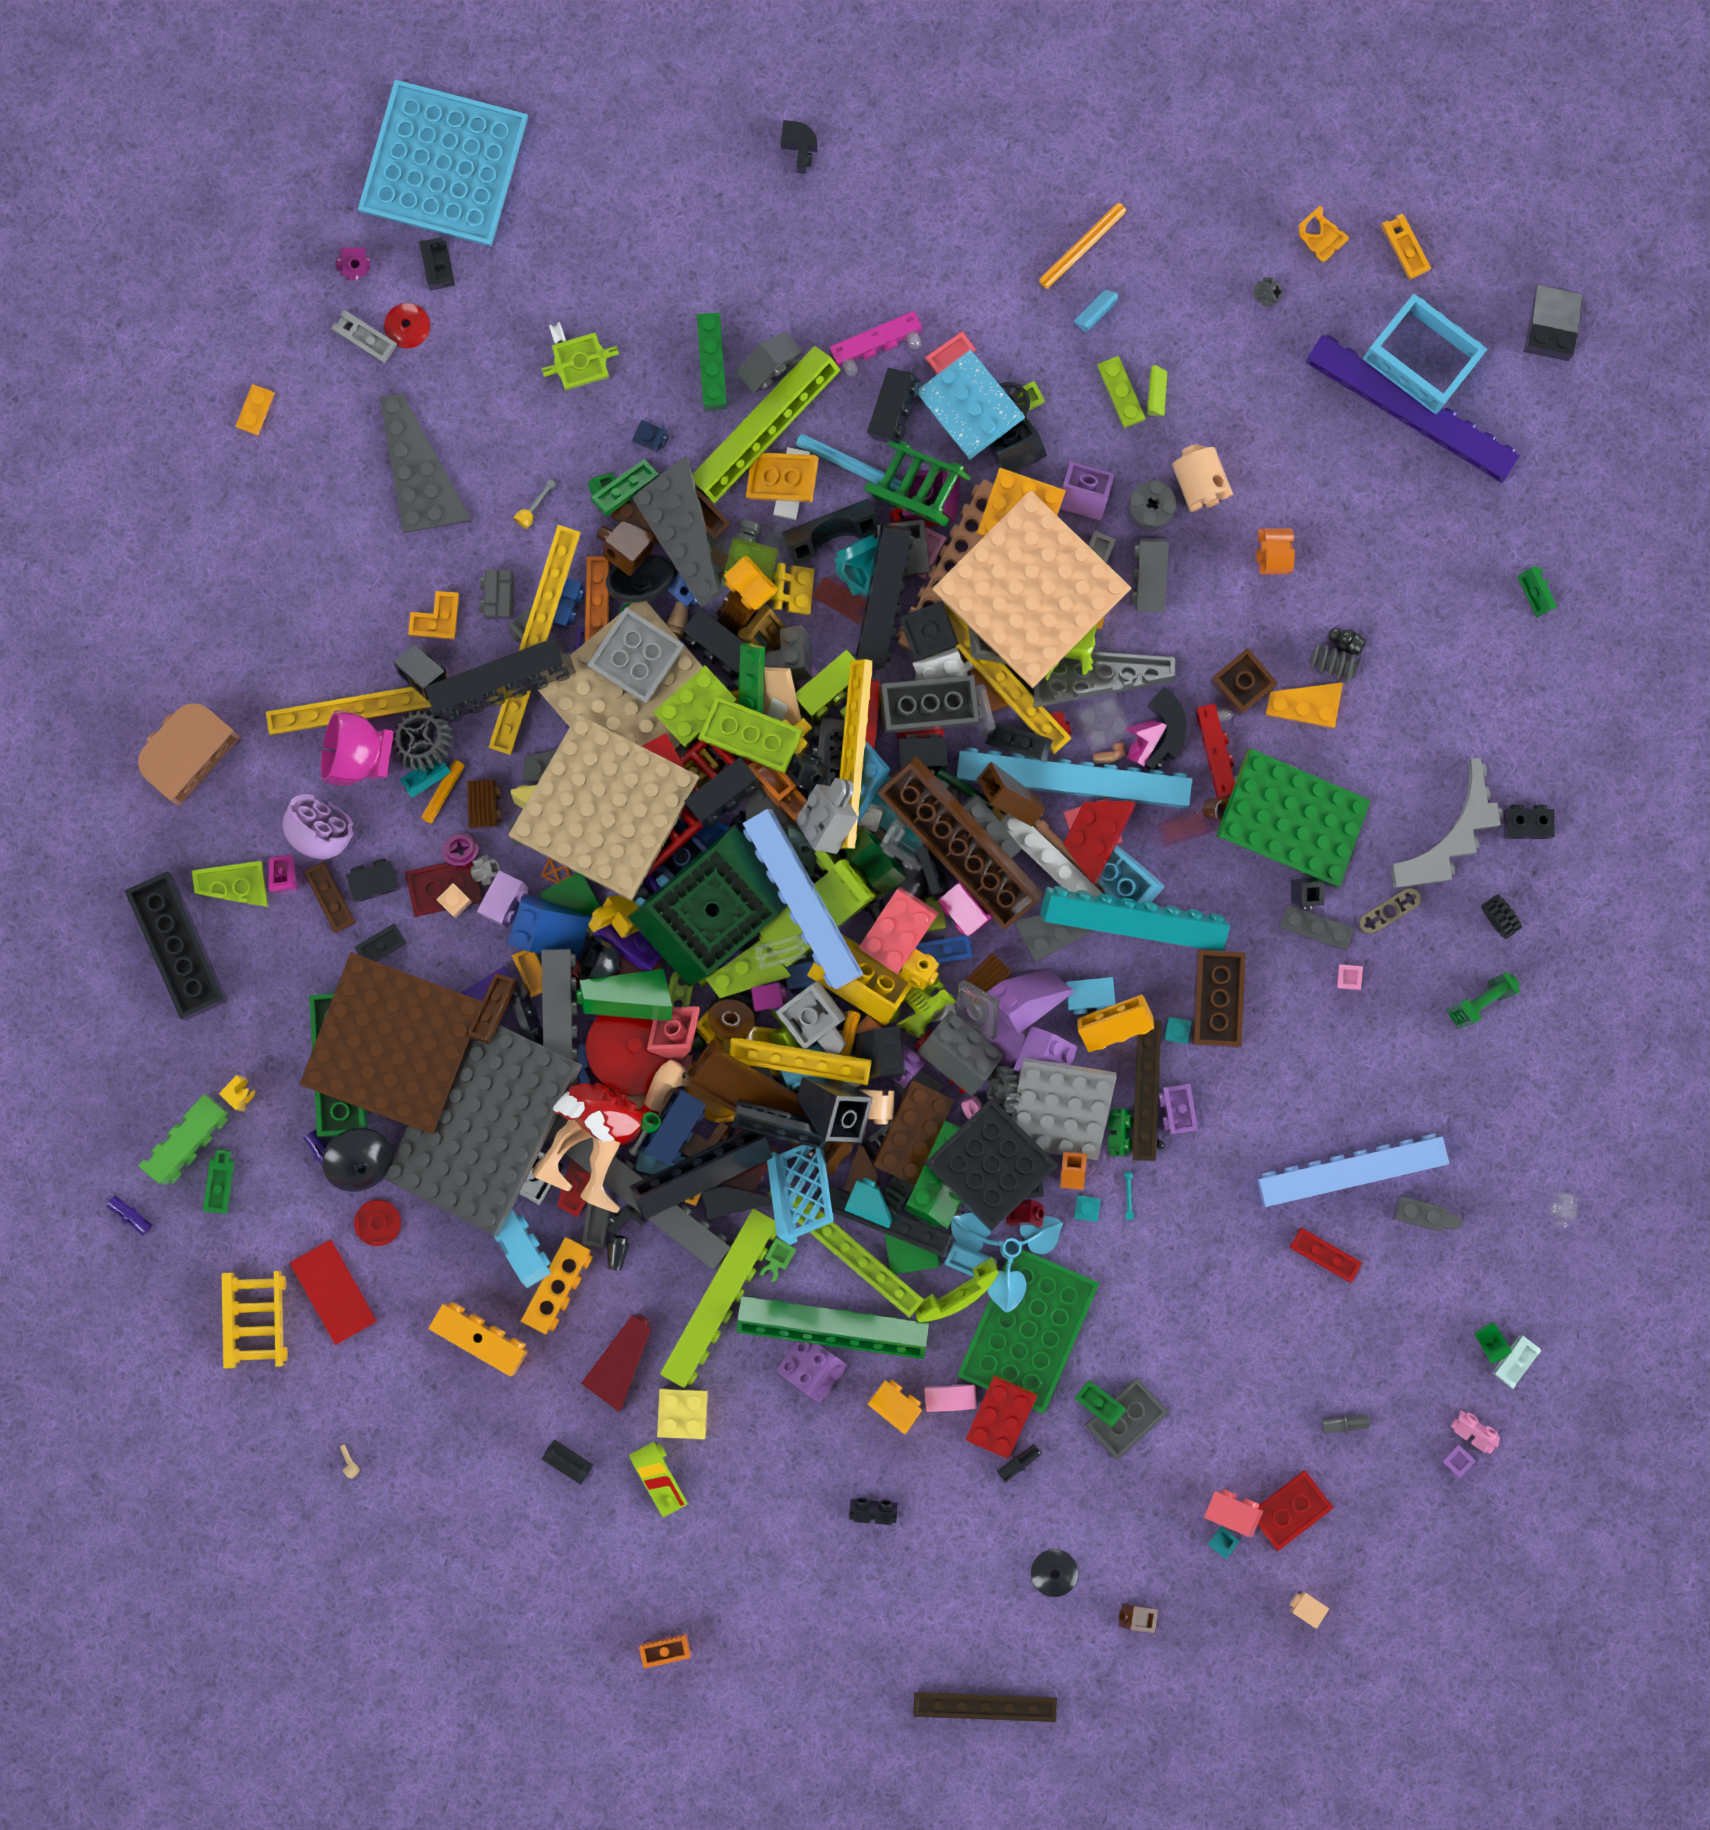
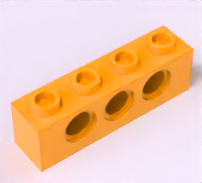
M568 1237L564 1238L549 1267L551 1274L543 1278L521 1322L544 1334H548L549 1330L554 1332L560 1321L556 1317L560 1309L565 1311L571 1300L567 1296L571 1289H577L582 1279L578 1275L582 1268H588L593 1258L590 1255L592 1250ZM567 1259H572L576 1263V1268L571 1273L566 1272L563 1268V1264ZM556 1280H561L565 1285L564 1291L560 1294L555 1293L552 1289V1285ZM545 1301H550L554 1306L553 1312L549 1315L544 1314L541 1310V1305Z

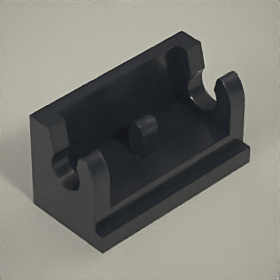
M442 238L419 241L430 291L455 286L446 240L443 241Z

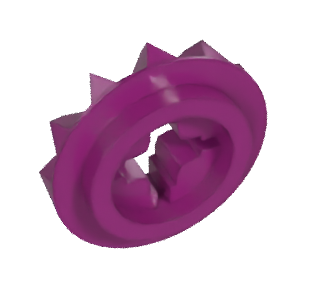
M469 834L453 835L444 842L442 856L447 864H451L455 868L461 865L466 867V864L473 863L474 858L479 856L478 842ZM458 845H461V848H463L464 850L463 856H460L459 853H457L459 849Z

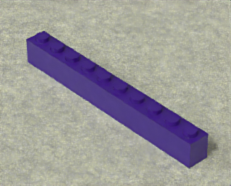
M1321 335L1305 363L1500 483H1503L1520 457L1513 447L1507 444L1503 446L1496 441L1495 436L1488 432L1482 433L1477 430V426L1474 423L1456 417L1457 414L1449 408H1441L1437 415H1435L1374 367L1358 357L1359 354L1349 347L1345 349L1340 346L1338 340L1332 336L1327 335L1326 337Z

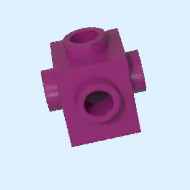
M365 247L339 248V257H336V271H340V276H346V280H360V276H366V271L370 270L369 257H366ZM352 260L355 262V266L353 268L350 265Z

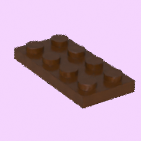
M911 1080L872 1166L915 1186L954 1100Z

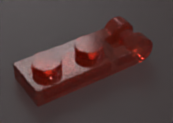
M823 577L812 598L861 626L863 617L856 613L860 607L865 608L866 600L857 595L853 596L847 589Z

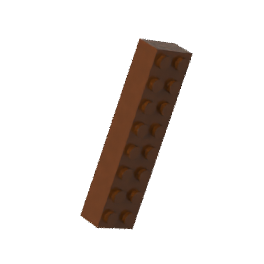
M916 755L881 785L877 794L1004 930L1039 902L1043 892Z

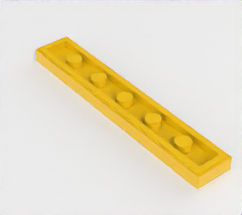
M731 1038L728 1054L746 1065L868 1085L872 1060L742 1038Z

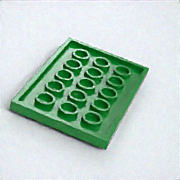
M1247 749L1216 837L1327 884L1340 887L1371 800L1256 750Z
M1022 1249L1021 1253L1013 1259L1010 1272H1021L1026 1280V1291L1021 1302L1013 1310L1004 1312L991 1298L989 1299L957 1376L985 1389H988L994 1375L1037 1394L1032 1409L1044 1414L1099 1286V1282ZM1006 1259L1005 1264L1002 1268V1271L1006 1272V1265L1008 1259Z

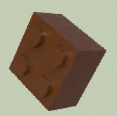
M1249 648L1245 649L1210 680V683L1239 716L1243 715L1278 684Z

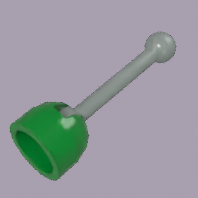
M652 1112L644 1114L641 1125L643 1132L636 1144L629 1149L631 1155H637L639 1152L638 1148L646 1134L654 1133L661 1125V1119L657 1114Z

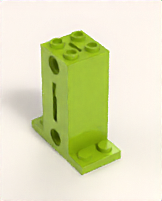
M847 859L838 861L833 866V870L814 884L838 929L874 900H878L883 896L878 890L873 891L866 882L868 880L867 876L862 873L858 865H851ZM789 906L759 932L761 934L759 936L761 942L766 947L770 946L775 952L773 956L776 961L786 967L795 965L812 951L811 946H807L800 933L803 931L799 924L795 925L789 915V912H791Z

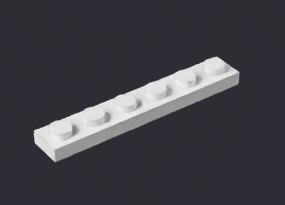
M1009 814L1000 821L1022 850L1061 887L1072 892L1084 890L1095 896L1103 894L1033 826L1031 827Z

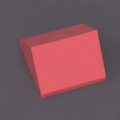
M698 1006L672 1007V1020H653L647 1050L680 1062L692 1049L700 1008Z

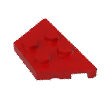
M1132 801L1083 803L1063 844L1090 882L1097 884L1136 803Z

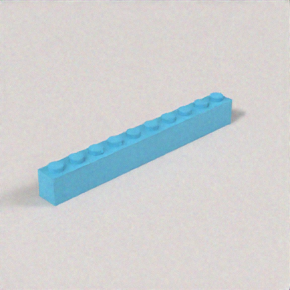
M965 748V751H960L956 778L962 782L979 784L977 777L990 762H993L1029 790L1101 799L1108 798L1109 800L1132 801L1134 803L1185 809L1189 807L1192 778H1187V774L1173 773V776L1164 775L1163 771L1150 770V773H1142L1141 769L1127 767V771L1117 770L1118 766L1105 764L1103 768L1094 767V763L1081 762L1080 765L1071 764V760L1057 759V762H1050L1046 758V761L1042 762L1036 759H1025V756L1012 753L1011 757L1001 756L1002 752L988 751V754L978 753L979 750L974 748Z

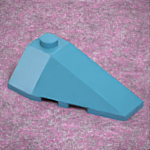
M1117 845L1114 847L1098 880L1104 892L1112 896L1113 899L1122 900V898H1129L1141 904L1152 902L1165 887L1147 869Z

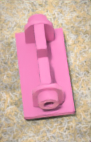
M1460 1410L1458 1420L1455 1419L1450 1426L1453 1428V1432L1466 1441L1471 1435H1474L1475 1437L1471 1444L1483 1453L1491 1454L1494 1448L1499 1446L1500 1437L1493 1428L1480 1424L1473 1414Z

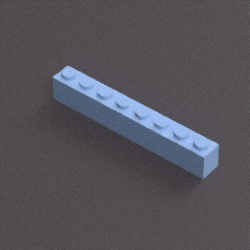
M766 809L744 822L743 825L746 829L743 831L749 842L753 841L757 848L755 850L757 858L761 863L764 862L768 868V871H766L768 878L773 884L776 883L780 890L778 891L779 898L784 904H788L791 910L789 915L795 925L799 924L803 931L800 933L805 944L807 946L810 945L814 951L812 957L815 963L824 969L826 974L823 976L826 983L830 987L833 986L834 989H840L864 975L773 810Z
M1434 1133L1421 1136V1142L1413 1143V1139L1400 1141L1399 1147L1390 1148V1144L1376 1147L1377 1152L1369 1154L1367 1149L1353 1152L1354 1157L1345 1159L1344 1155L1331 1157V1163L1322 1164L1321 1160L1307 1163L1308 1168L1299 1170L1297 1165L1284 1168L1285 1173L1276 1175L1275 1171L1261 1174L1262 1179L1257 1180L1263 1207L1448 1165L1449 1160L1443 1137L1436 1138Z

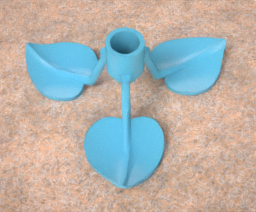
M966 1213L953 1217L951 1232L957 1243L977 1252L981 1250L983 1242L1001 1247L1000 1252L1002 1256L1008 1259L1006 1272L998 1271L999 1274L987 1289L990 1298L1004 1312H1009L1021 1302L1026 1291L1024 1275L1019 1271L1010 1272L1013 1259L1021 1253L1022 1245L1026 1243L1029 1250L1035 1254L1042 1255L1053 1250L1058 1242L1063 1222L1054 1217L1044 1216L1042 1228H1036L1032 1225L1020 1226V1234L1024 1238L1023 1241L1010 1238L1003 1243L1002 1241L986 1239L991 1231L973 1213Z

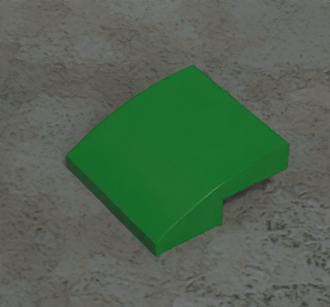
M579 873L540 893L543 900L593 917L592 913L600 908L586 879Z
M929 1221L923 1222L925 1224L935 1227V1224ZM885 1234L889 1266L892 1273L898 1274L941 1267L939 1255Z

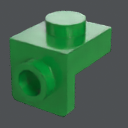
M1491 1322L1474 1332L1491 1364L1504 1359L1512 1353L1495 1322Z

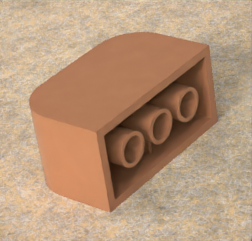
M196 703L186 704L180 707L173 715L169 714L162 721L163 726L158 732L154 731L147 738V744L141 750L138 759L139 770L142 776L177 806L181 805L241 737L211 710Z

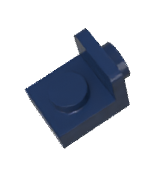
M641 420L632 442L658 453L660 447L664 449L669 436L666 435L667 429L662 426L660 428Z

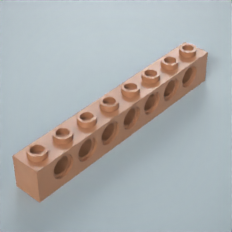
M985 479L982 480L980 485L975 484L970 495L973 497L970 505H964L960 516L963 517L960 524H955L949 536L952 537L949 545L944 544L939 553V557L942 559L938 566L934 564L931 568V573L928 575L931 580L927 586H922L917 596L920 598L917 606L912 605L909 613L923 608L927 603L934 604L942 601L932 589L948 573L944 566L947 563H954L956 565L983 538L977 535V531L969 532L965 526L969 522H974L979 528L984 512L979 511L976 505L979 502H988L994 484ZM963 542L967 545L968 549L965 552H958L955 549V545ZM901 626L896 636L899 639L898 646L912 653Z

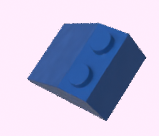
M526 893L519 904L507 944L542 954L543 949H572V954H576V960H579L588 933L586 929L589 927L588 924L592 917Z

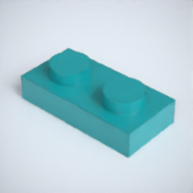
M440 758L442 764L436 761L434 769L427 765L425 771L418 768L416 771L413 770L400 779L411 798L451 773L442 758Z

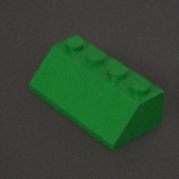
M945 1121L928 1159L960 1127ZM924 1165L907 1202L905 1211L948 1230L960 1200Z

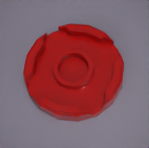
M371 1200L359 1208L354 1218V1228L357 1236L366 1244L384 1246L391 1243L398 1236L401 1230V1217L393 1204L385 1200Z

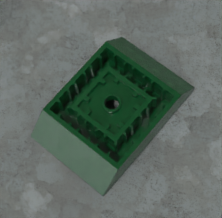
M735 824L627 916L689 987L711 974L780 915L788 905L787 903L784 904L779 898L778 891L780 890L777 884H773L768 878L766 864L764 862L761 863L755 854L757 849ZM708 904H717L719 912L713 916L707 914L705 909Z

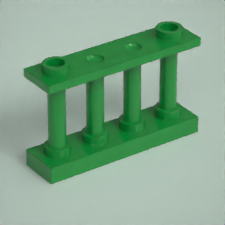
M889 441L887 445L895 450L896 453L882 481L878 482L877 485L868 482L864 490L880 501L945 527L949 518L942 513V507L958 477L969 481L971 477L964 472L965 468L955 462H952L950 465L912 450L910 445L899 441L898 444ZM904 456L914 459L899 489H896L894 492L890 491L889 485ZM924 463L931 466L916 497L913 496L912 499L907 498V492L921 464ZM939 471L949 473L934 504L931 503L930 507L925 505L926 502L924 500Z
M1505 972L1487 981L1491 986L1490 989L1471 1002L1468 999L1450 1006L1445 1011L1458 1029L1472 1025L1481 1019L1479 1015L1481 1013L1480 1010L1499 997L1500 1000H1503L1521 992L1518 988L1520 984L1516 977Z

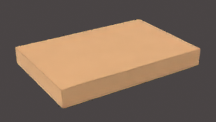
M764 667L763 714H768L772 698L774 697L788 706L785 719L794 726L801 720L790 668Z

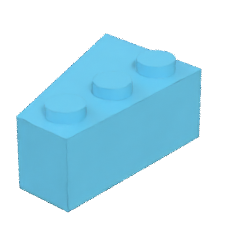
M511 1209L498 1237L494 1236L497 1243H500L506 1258L520 1281L528 1288L551 1274L548 1265L551 1263L544 1252L540 1253L537 1246L540 1244L533 1233L529 1235L526 1230L529 1224L522 1214L518 1216Z

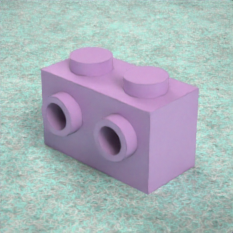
M498 871L477 912L484 918L508 928L514 922L519 904L526 893L528 894L529 887L522 881Z

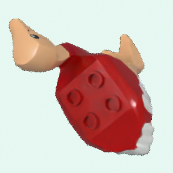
M671 1059L664 1063L655 1074L641 1108H636L637 1104L627 1099V1095L617 1089H614L613 1092L609 1091L607 1087L599 1083H595V1085L583 1083L572 1086L553 1106L554 1112L561 1114L568 1122L557 1132L551 1148L536 1163L531 1172L532 1175L558 1188L570 1191L572 1185L559 1172L558 1162L570 1147L592 1137L594 1148L590 1157L591 1179L580 1197L592 1205L618 1213L620 1207L610 1198L603 1187L608 1167L619 1145L630 1143L640 1137L643 1132L641 1125L645 1113L652 1112L659 1116L664 1097L671 1088L678 1086L690 1087L689 1075L684 1067Z

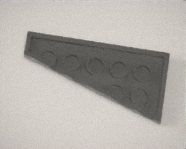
M401 393L380 397L403 533L472 521L404 395Z

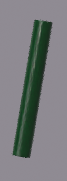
M941 768L935 771L934 776L969 797L978 795L989 809L994 807L984 794Z

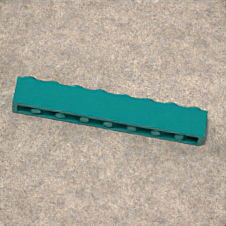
M1061 886L1046 888L1040 911L1044 922L1213 951L1224 950L1230 925L1224 916L1217 913L1205 915L1198 910L1189 909V911H1182L1171 905L1165 908L1159 907L1152 902L1141 904L1129 898H1122V900L1113 899L1112 896L1107 894L1095 896L1084 890L1072 892Z

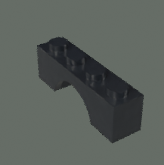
M865 499L783 531L782 534L787 549L796 565L816 557L819 548L833 538L854 536L862 539L877 533L879 522L869 499Z

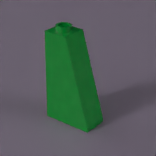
M664 969L580 980V990H576L577 1004H582L583 1013L664 1021L672 1020V1003Z

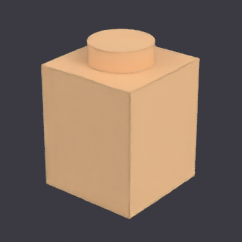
M454 883L436 899L454 918H457L472 903Z
M1304 1591L1301 1594L1296 1593L1290 1602V1606H1292L1290 1611L1316 1629L1329 1610L1328 1607Z

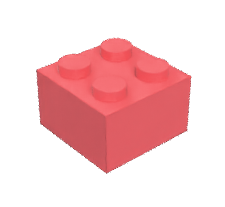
M1222 1489L1221 1492L1214 1491L1204 1518L1245 1536L1253 1537L1263 1510L1258 1509L1260 1504L1245 1498L1243 1502L1237 1500V1494Z

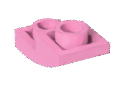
M953 1384L951 1386H928L924 1388L926 1412L958 1411L977 1408L975 1384Z

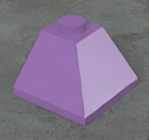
M993 1012L978 1033L1005 1054L996 1067L1010 1066L1011 1068L1019 1057L1029 1031L1025 1029L1020 1034H1017Z

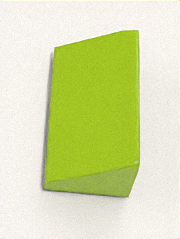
M1157 365L1151 366L1149 376L1147 414L1150 416H1164L1167 371Z

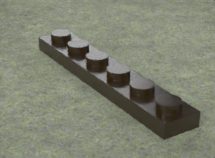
M1154 1020V1029L1146 1034L1137 1035L1132 1160L1156 1161L1162 1020Z
M914 1691L913 1717L1056 1722L1057 1697Z

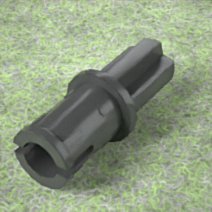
M1343 1415L1342 1418L1322 1419L1323 1433L1345 1432V1434H1348V1431L1369 1429L1370 1419L1368 1415L1351 1417Z

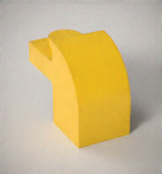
M609 896L603 907L596 909L592 913L593 917L588 926L595 932L612 924L621 938L627 937L639 931L627 917L639 906L633 900L631 901L623 896Z

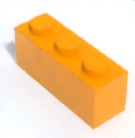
M1143 994L1077 1018L1078 1032L1088 1052L1102 1050L1108 1045L1124 1042L1130 1037L1146 1034L1154 1029L1153 1015Z

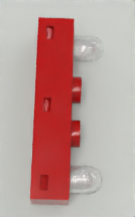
M1215 703L1197 707L1195 712L1216 798L1230 797L1237 776L1233 777L1231 768L1234 767L1232 754H1228L1226 745L1229 744L1226 731H1222L1220 723L1229 721L1233 716V712L1228 707L1217 709Z

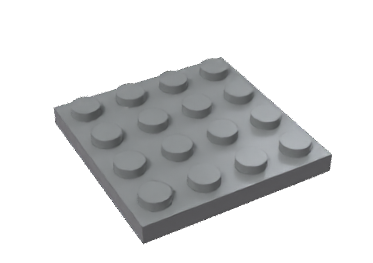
M1023 1058L1017 1093H1020V1096L1015 1099L1018 1100L1019 1105L1014 1106L1016 1113H1012L1011 1118L1047 1153L1063 1155L1064 1152L1087 1154V1159L1098 1160L1117 1078L1116 1072Z

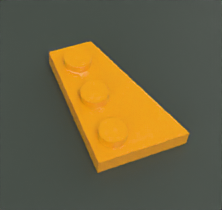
M1343 682L1272 691L1269 693L1265 716L1334 729Z

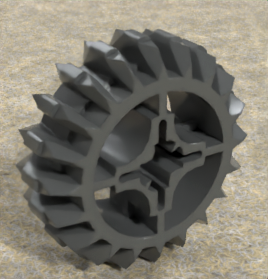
M418 709L416 715L409 711L407 719L401 716L403 722L401 724L395 723V727L398 730L393 732V748L391 750L396 755L397 761L401 762L406 768L411 767L414 771L418 768L425 771L427 765L434 769L436 761L442 764L440 758L442 756L448 757V753L445 750L452 749L450 743L453 740V736L450 733L452 729L447 725V721L428 709L425 713ZM437 729V740L436 743H434V732ZM409 737L411 740L408 745L409 749L406 751V741Z

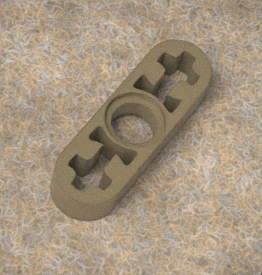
M1412 888L1405 889L1369 911L1359 920L1360 930L1365 934H1374L1410 912L1420 904L1421 897L1419 892ZM1406 893L1409 896L1414 895V905L1410 903L1402 906L1405 911L1401 912L1399 904L1394 900L1397 898L1400 903L1406 898ZM1386 905L1395 907L1396 915L1393 918H1387L1384 915L1383 909ZM1375 911H1378L1380 918L1385 923L1381 924V920L1373 925L1375 929L1365 928V918L1368 917L1369 920L1374 919L1378 916L1375 914Z

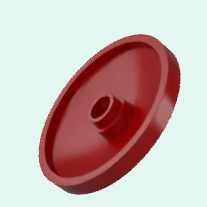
M599 1015L592 1024L585 1043L586 1060L593 1076L600 1084L607 1087L608 1090L613 1092L614 1089L624 1092L627 1096L648 1094L655 1074L664 1063L670 1060L647 1050L653 1024L652 1019Z

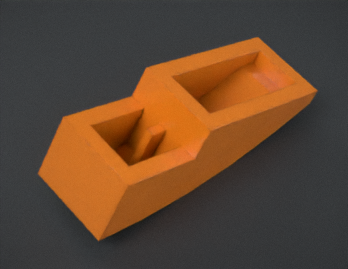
M752 762L748 767L757 777L761 788L792 824H796L798 814L803 809L807 800L796 789V785L786 774Z

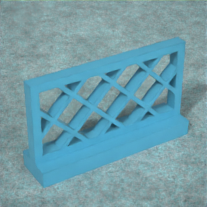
M800 1145L779 1155L776 1152H772V1158L767 1160L776 1233L780 1239L789 1245L798 1242V1236L834 1222L824 1150L816 1148V1153L812 1160L807 1159L806 1156L814 1147ZM795 1156L798 1157L791 1169L788 1168L787 1160ZM803 1161H806L809 1165L802 1175L797 1171ZM816 1166L819 1168V1173L815 1180H812L808 1177ZM796 1175L800 1177V1180L795 1188L792 1189L790 1183ZM808 1181L812 1185L806 1195H804L800 1191L805 1182ZM817 1187H820L822 1193L816 1201L811 1197ZM799 1195L803 1197V1200L796 1210L793 1208V1202ZM810 1201L815 1205L809 1215H806L802 1212ZM820 1207L824 1208L825 1217L818 1220L814 1219ZM799 1217H805L806 1220L803 1225L796 1228V1222Z

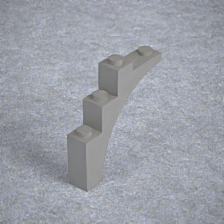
M1474 758L1468 761L1469 782L1467 797L1461 814L1452 830L1438 845L1427 853L1390 866L1394 889L1451 881L1452 875H1455V867L1453 861L1450 862L1449 858L1473 855L1477 852L1476 849L1479 848L1477 834L1474 835L1473 831L1501 826L1500 822L1503 821L1502 809L1498 808L1497 802L1488 803L1487 801L1490 800V790L1488 786H1485L1484 777L1487 776L1485 763H1481V758Z

